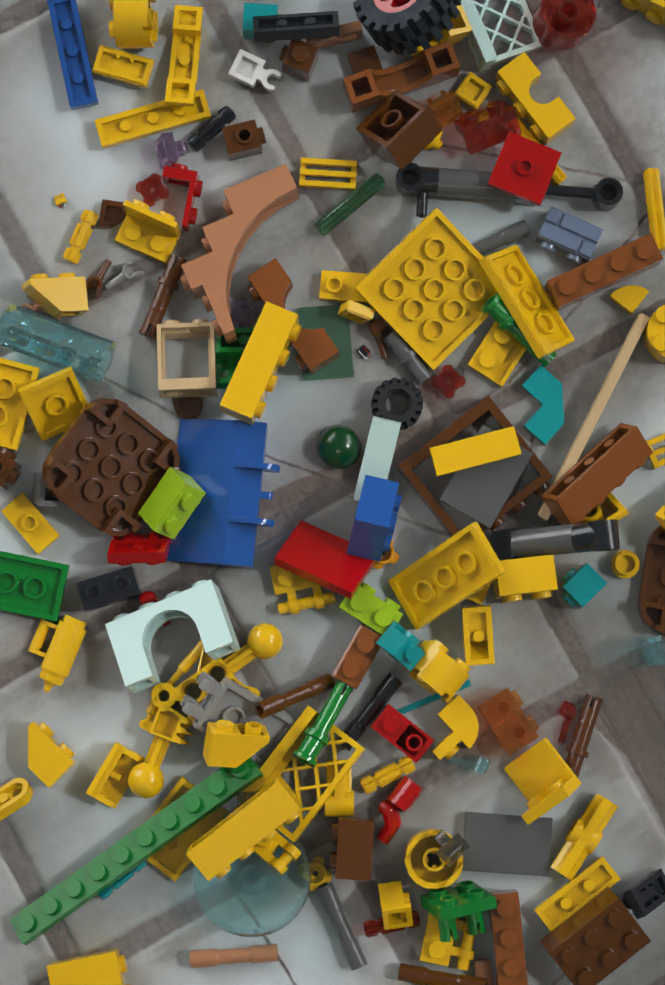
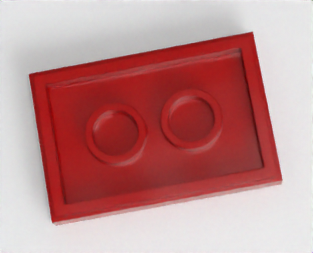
M302 520L274 557V565L349 599H352L376 561L346 554L349 541Z

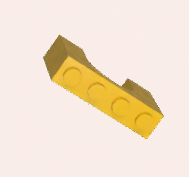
M118 948L55 961L46 966L50 985H130V983L125 984L123 974L128 972L126 958L124 954H119Z

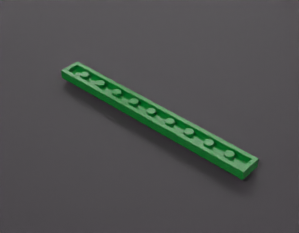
M250 757L237 768L221 767L10 918L9 921L22 944H30L264 775L253 758Z

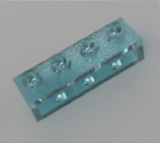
M12 303L8 305L0 317V346L61 369L71 366L75 374L98 383L102 382L112 364L117 342Z

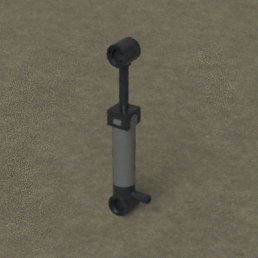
M410 163L403 170L399 168L396 174L395 186L400 194L407 197L417 194L416 216L419 218L427 216L428 195L515 202V205L535 206L532 203L487 186L492 174L490 171L423 167ZM406 174H412L416 177L417 183L406 185L402 177ZM609 177L600 180L593 188L549 184L545 195L592 199L597 209L610 211L622 199L623 187L618 180ZM602 189H610L614 194V199L605 200L601 196L600 191Z

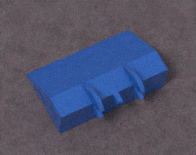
M180 419L177 443L179 447L177 450L180 456L179 468L181 472L190 475L206 494L175 539H172V544L169 545L167 561L254 569L258 526L274 527V520L259 518L261 499H273V492L262 491L263 472H280V465L264 463L268 433L267 423L254 421V424L251 425L241 420Z

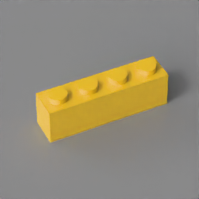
M266 301L219 406L222 413L251 425L254 424L256 418L261 419L267 403L263 401L268 392L272 393L278 382L279 377L275 376L279 366H285L289 358L290 351L287 348L290 341H296L301 331L302 325H299L298 314Z
M279 775L191 844L186 855L208 881L215 876L220 879L231 870L230 864L239 858L243 861L255 850L253 846L262 840L265 843L274 837L278 832L276 828L285 822L288 825L298 818L301 814L299 810L301 809L302 801Z

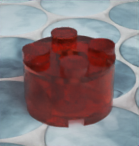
M541 0L533 14V28L540 44L556 50H567L580 44L596 20L595 3L593 0Z

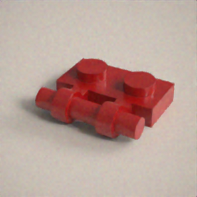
M151 531L150 534H135L132 532L124 536H113L107 552L108 564L127 566L132 563H146L148 565L166 563L172 539L155 531Z

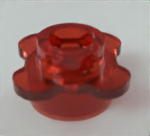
M152 174L144 179L143 182L140 181L136 184V191L141 193L144 198L143 202L149 205V207L154 206L156 201L166 199L169 196V190L162 185L161 176L158 174ZM154 188L155 192L151 193L150 189Z
M449 364L444 365L442 372L431 380L432 386L439 388L447 399L453 398L455 391L459 387H463L466 382L465 377L459 375L454 370V367ZM447 379L451 380L450 384L446 383Z

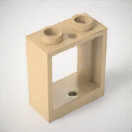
M195 319L192 323L167 320L163 324H157L158 392L160 398L217 396L215 329L212 322L206 319ZM208 338L209 377L167 379L166 340Z

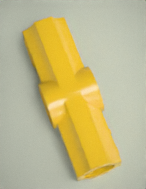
M595 793L582 816L577 818L565 836L566 841L550 867L572 881L587 855L590 856L598 846L603 836L602 831L618 806Z

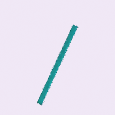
M465 681L458 691L472 686L470 681ZM436 693L397 709V711L403 715L434 702L442 696Z

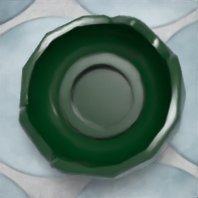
M337 424L328 426L320 433L316 448L321 460L327 466L338 470L349 468L358 460L361 443L352 429Z

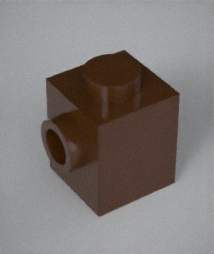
M291 40L289 45L284 44L279 60L283 61L282 72L309 82L319 57V47L301 40Z
M255 119L222 127L230 161L262 153L261 144H265L266 139L263 127L257 128Z

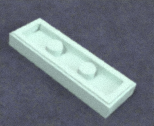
M373 416L353 500L359 501L365 475L388 479L401 422Z

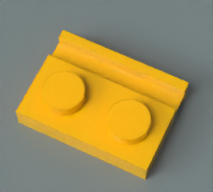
M495 321L467 366L502 388L526 349L507 330L505 332L497 328L498 324Z

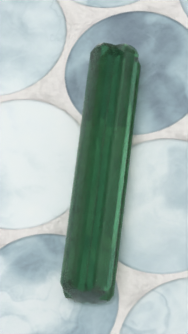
M375 173L315 223L316 230L322 236H326L384 188V179L378 173Z

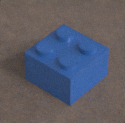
M365 475L346 554L380 562L383 551L389 552L397 521V512L399 511L402 495L397 494L399 482Z

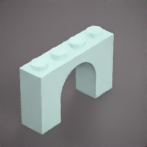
M212 580L198 581L192 585V588L182 592L175 591L169 593L165 597L166 599L156 603L149 602L139 607V610L130 614L123 613L113 618V621L105 624L125 687L134 694L161 683L151 654V642L157 629L171 619L188 618L193 620L199 631L205 652L213 660L240 650L220 589Z

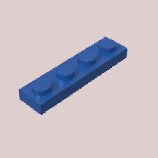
M47 0L70 109L76 110L99 105L77 1Z

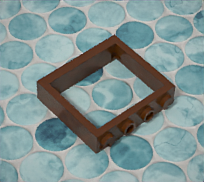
M489 395L397 467L450 537L460 530L413 470L431 457L429 448L449 443L488 412L501 429L512 427V424ZM517 431L516 435L519 446L533 453L528 463L539 477L504 503L490 528L491 531H494L505 522L502 516L510 510L515 514L528 503L525 498L533 492L538 496L549 488L550 485L547 481L553 477ZM479 523V526L482 529V531L487 529V527Z

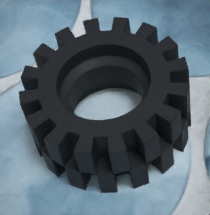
M395 377L391 378V380L383 381L376 388L372 397L371 407L373 416L401 422L400 430L408 429V427L416 423L422 413L423 397H421V391L415 387L412 381L408 382L405 378L397 379ZM393 394L405 396L408 401L407 411L401 415L391 414L386 407L388 397Z

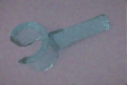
M478 754L473 762L456 757H451L448 760L449 764L464 766L478 773H485L490 765L488 759Z

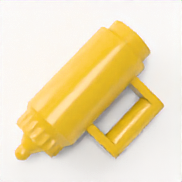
M66 614L63 621L60 620L58 625L44 619L40 620L28 651L44 657L39 678L44 680V692H50L51 688L55 685L61 686L68 677L86 634V630H84L86 622ZM51 627L56 629L47 652L44 653L40 650Z

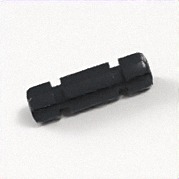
M224 106L217 112L218 116L214 115L198 129L199 133H193L187 139V143L194 151H200L205 146L206 141L210 142L222 131V127H225L226 123L229 125L236 119V115L230 107Z

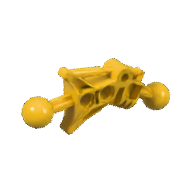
M260 623L254 626L247 636V644L225 660L222 657L213 660L206 654L202 640H200L177 666L179 669L166 683L157 684L152 689L151 700L146 710L147 716L140 721L139 726L155 736L145 761L136 764L129 772L127 781L134 795L139 798L148 799L159 794L165 780L160 767L170 742L190 745L184 738L186 735H194L188 728L190 725L193 726L192 722L195 718L189 715L185 717L174 708L182 701L191 685H199L196 679L202 671L211 675L214 668L222 667L227 678L261 696L257 688L244 685L234 674L256 658L271 659L281 651L283 636L275 625ZM200 658L197 672L177 687L173 686L183 673L186 674ZM201 689L200 697L195 700L201 704L208 693ZM164 692H169V699L167 701L162 700Z

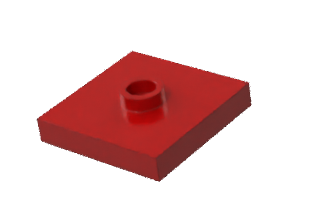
M509 131L487 186L540 207L562 152Z

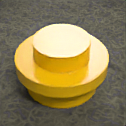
M621 550L614 554L611 559V569L619 578H631L639 570V558L632 551Z

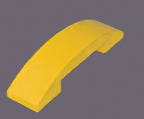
M175 5L165 105L194 106L199 70L203 7Z

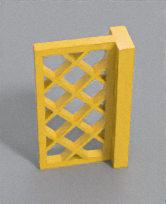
M309 705L261 766L260 770L264 776L243 790L237 798L242 803H245L276 777L287 772H294L296 788L291 789L296 792L301 801V791L316 789L317 802L311 807L303 808L301 806L299 810L301 813L299 815L300 824L293 833L284 827V823L276 828L294 843L365 751L364 747L333 724L330 730L331 741L327 744V746L332 745L333 762L318 764L316 758L317 764L315 768L307 765L298 767L297 759L292 756L294 750L299 749L305 738V730L308 727H312L319 716V713ZM335 733L342 739L335 740ZM349 743L356 749L349 759L338 761L337 744ZM293 761V767H292V768H287V767L290 765V763ZM345 764L339 771L338 765ZM334 766L335 778L333 781L320 784L318 768ZM314 769L316 785L300 787L298 771ZM321 788H327L324 791V793L321 794ZM309 811L304 818L303 812Z

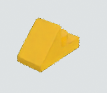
M491 605L461 607L465 663L468 666L495 664Z

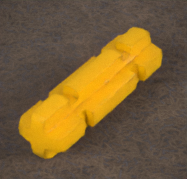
M87 209L83 210L80 217L82 221L77 223L68 243L70 248L66 247L63 258L73 264L79 263L82 256L80 251H84L93 232L91 227L96 225L99 218L95 212Z
M404 756L398 759L399 762L397 764L392 762L375 771V775L370 776L369 774L361 778L360 783L365 793L370 794L377 790V786L383 787L401 778L403 773L407 775L413 772L415 765L412 759Z

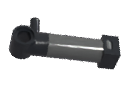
M618 520L589 521L588 523L492 531L493 550L499 560L553 554L620 550Z

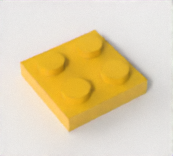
M71 366L18 389L41 441L65 432L81 409L88 404Z

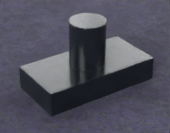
M661 868L652 871L623 894L622 899L625 907L633 911L636 919L647 916L665 902V875Z

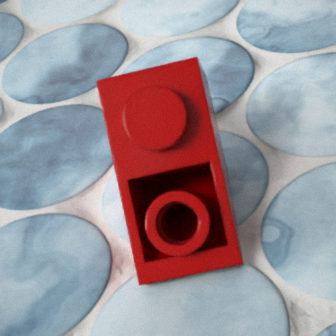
M390 704L385 706L370 725L372 729L415 763L419 761L434 742V739Z

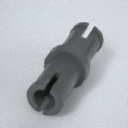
M396 331L383 340L399 359L397 363L405 367L417 385L432 375L418 358L417 353L411 349Z

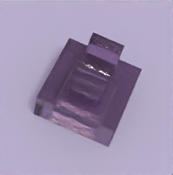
M173 132L162 133L154 142L160 169H163L164 165L171 167L172 163H176L179 157L185 155L184 152L189 151L186 140L174 141Z

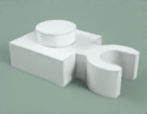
M240 49L228 73V77L253 89L256 83L259 82L267 92L274 93L275 86L270 85L267 80L270 77L280 80L282 76L276 69L265 70V60Z

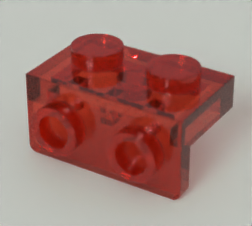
M502 100L492 101L486 105V108L477 112L475 110L467 111L461 114L459 119L453 121L456 131L463 137L467 151L470 154L504 142L509 131L517 135L522 133L515 109L508 102Z

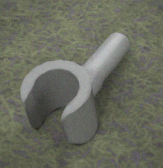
M140 262L125 263L122 272L105 283V287L109 290L126 279L142 278L145 273L144 271L133 272L135 265H138Z

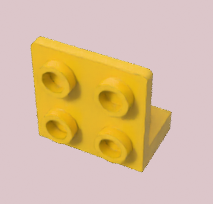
M134 199L133 202L125 200L123 207L126 216L115 238V242L167 265L169 256L173 253L181 236L179 225L175 222L176 218L164 211H160L159 214L148 210L149 205L142 201Z
M547 738L540 740L504 767L506 773L528 800L526 805L529 808L521 815L528 825L569 797L582 784Z

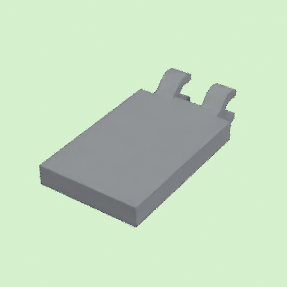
M204 671L196 679V682L199 683L198 687L208 693L201 704L187 694L180 702V705L183 707L182 711L195 718L192 722L193 727L206 734L207 722H217L218 720H229L235 724H245L246 722L254 721L265 725L270 735V742L251 756L255 763L260 766L265 763L296 722V718L285 711L278 712L264 719L259 718L255 711V703L264 700L263 698L226 676L219 683Z

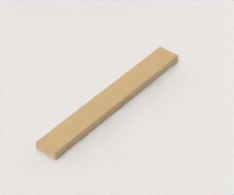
M641 313L635 318L551 486L577 463L650 317ZM543 500L535 517L545 523L548 521L551 511Z

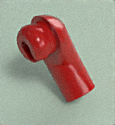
M383 800L378 806V812L383 816L384 825L376 835V838L388 845L401 826V817L398 806L389 800Z

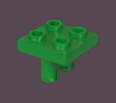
M470 880L458 882L456 887L448 889H430L429 893L420 895L421 907L438 919L440 941L451 942L450 937H452L453 941L459 938L455 918L463 916L466 917L467 934L478 935V930L481 934L486 932L483 911L497 908L495 896Z

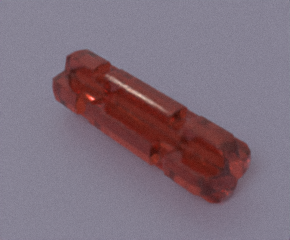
M412 911L413 926H410L409 929L421 925L419 913ZM379 918V921L376 922L374 919L363 923L364 932L368 938L378 936V933L381 932L383 935L405 930V927L384 930L382 918Z

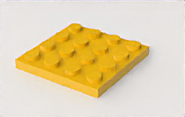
M434 208L354 287L431 370L440 365L489 316L487 313L483 314L480 310L497 293L479 263L484 257L438 208Z

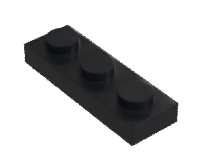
M338 11L254 16V42L271 43L280 40L300 41L309 38L328 39L340 36Z

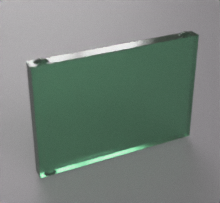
M341 304L298 308L299 325H302V328L305 329L324 328L340 353L339 358L311 375L308 369L303 371L302 378L304 381L354 377L349 319L338 314Z

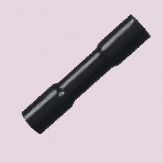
M389 672L376 688L370 700L343 732L357 742L365 732L368 724L382 706L391 699L403 682ZM349 743L341 744L348 751L353 747Z

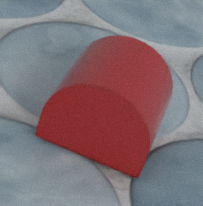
M404 775L387 799L404 812H408L423 792V789Z

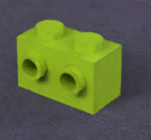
M169 467L138 513L153 531L175 539L206 492L190 475Z
M362 582L352 599L345 597L338 609L382 636L394 620L397 623L403 615V613L398 611L401 606L388 597L384 601L374 595L376 590Z

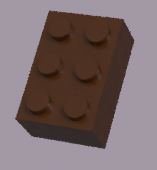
M607 887L539 942L572 985H597L649 944L651 940L621 900Z

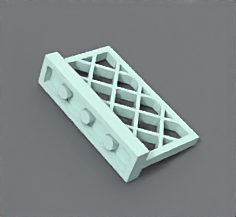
M461 0V5L473 30L465 39L479 72L490 69L494 64L517 57L523 52L529 53L544 46L525 0H503L506 4L502 13L487 7L489 0H485L484 5L474 0ZM509 4L520 8L522 13L520 21L505 15ZM484 12L499 19L495 30L484 26L482 22ZM502 21L517 27L513 38L498 32ZM520 29L530 33L534 43L525 45L516 41ZM495 38L510 44L506 53L496 55L492 45Z

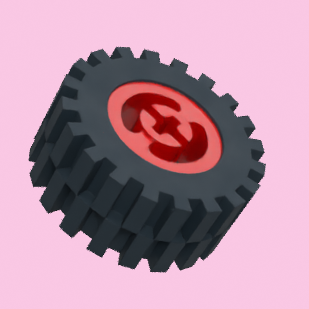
M357 0L353 2L354 10L357 12L356 16L379 47L382 46L384 51L389 53L393 49L396 55H403L405 49H407L409 54L417 53L418 46H422L426 50L431 47L429 41L434 38L439 42L444 37L441 32L444 29L450 31L454 26L450 19L458 18L460 11L456 6L461 5V0Z

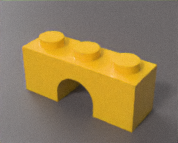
M523 52L497 71L495 78L497 82L495 85L504 97L508 95L514 103L512 107L515 113L521 119L525 117L531 125L529 129L538 141L542 140L547 145L572 127L576 118L559 96L547 104H540L532 99L529 89L539 82L541 73L527 54Z

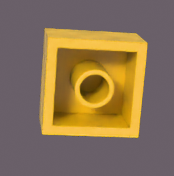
M554 554L501 560L500 562L506 573L493 581L495 599L502 598V603L518 602L522 600L523 595H531V600L551 597V592L558 590Z

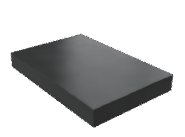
M482 425L477 436L493 432V430ZM520 446L522 454L519 456L455 472L440 501L490 529L533 453Z
M465 812L462 871L549 877L553 818L539 817L528 825L520 815Z

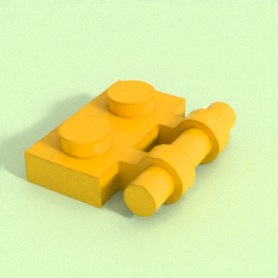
M277 565L269 567L275 596L287 593L288 597L287 602L277 604L280 615L291 613V615L300 614V610L314 607L318 610L325 608V605L336 603L334 592L322 594L321 585ZM312 588L314 596L301 599L296 598L295 591Z
M428 913L419 960L449 966L450 956L453 955L459 957L457 969L468 971L470 960H473L475 950H472L475 935L467 934L466 921L455 918L457 929L464 931L461 947L453 945L452 937H450L451 942L440 941L438 919L431 913Z

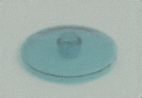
M277 830L281 836L296 846L302 853L297 860L293 859L286 866L288 870L282 876L254 852L243 861L239 858L230 864L231 870L220 879L215 876L208 881L195 866L193 873L194 890L199 905L206 916L222 930L243 937L265 936L288 925L296 918L305 905L311 885V871L308 858L298 840L294 843ZM278 848L273 856L279 858L284 851Z

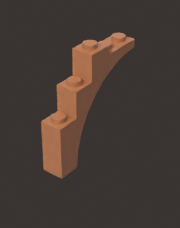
M287 164L224 189L226 200L222 201V205L227 217L202 227L205 237L201 239V242L207 254L181 265L184 275L180 276L185 291H192L195 300L201 298L207 312L213 310L216 317L215 320L211 321L218 337L224 336L227 344L238 340L231 320L229 300L231 280L237 260L250 237L263 222L283 207L299 199L297 186Z

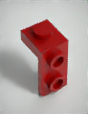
M172 163L171 167L164 165L162 173L164 183L189 187L182 221L183 231L189 232L190 225L196 224L198 208H194L195 197H201L203 181L199 180L198 171L188 170L186 165Z

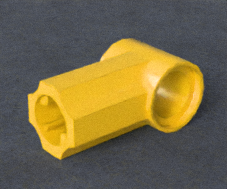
M345 764L338 765L339 771ZM334 766L326 767L327 783H331L335 778ZM351 769L325 802V817H354V790H352Z

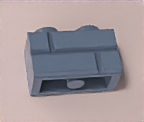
M551 206L535 241L540 243L539 247L542 250L552 254L558 251L565 254V259L570 263L581 265L582 262H589L603 229Z

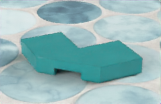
M540 365L521 386L542 405L523 427L545 446L564 425L562 383Z

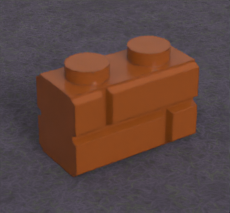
M359 625L331 676L357 690L380 649L376 642L381 636Z

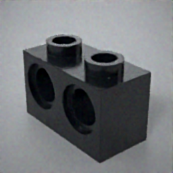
M133 566L76 583L84 611L86 612L142 595Z

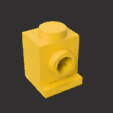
M401 881L378 884L384 930L413 926L409 892L403 893Z

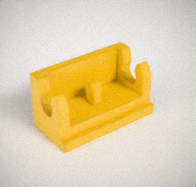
M115 742L86 794L109 807L116 808L129 786L127 781L129 772L136 764L143 762L145 757L125 745Z

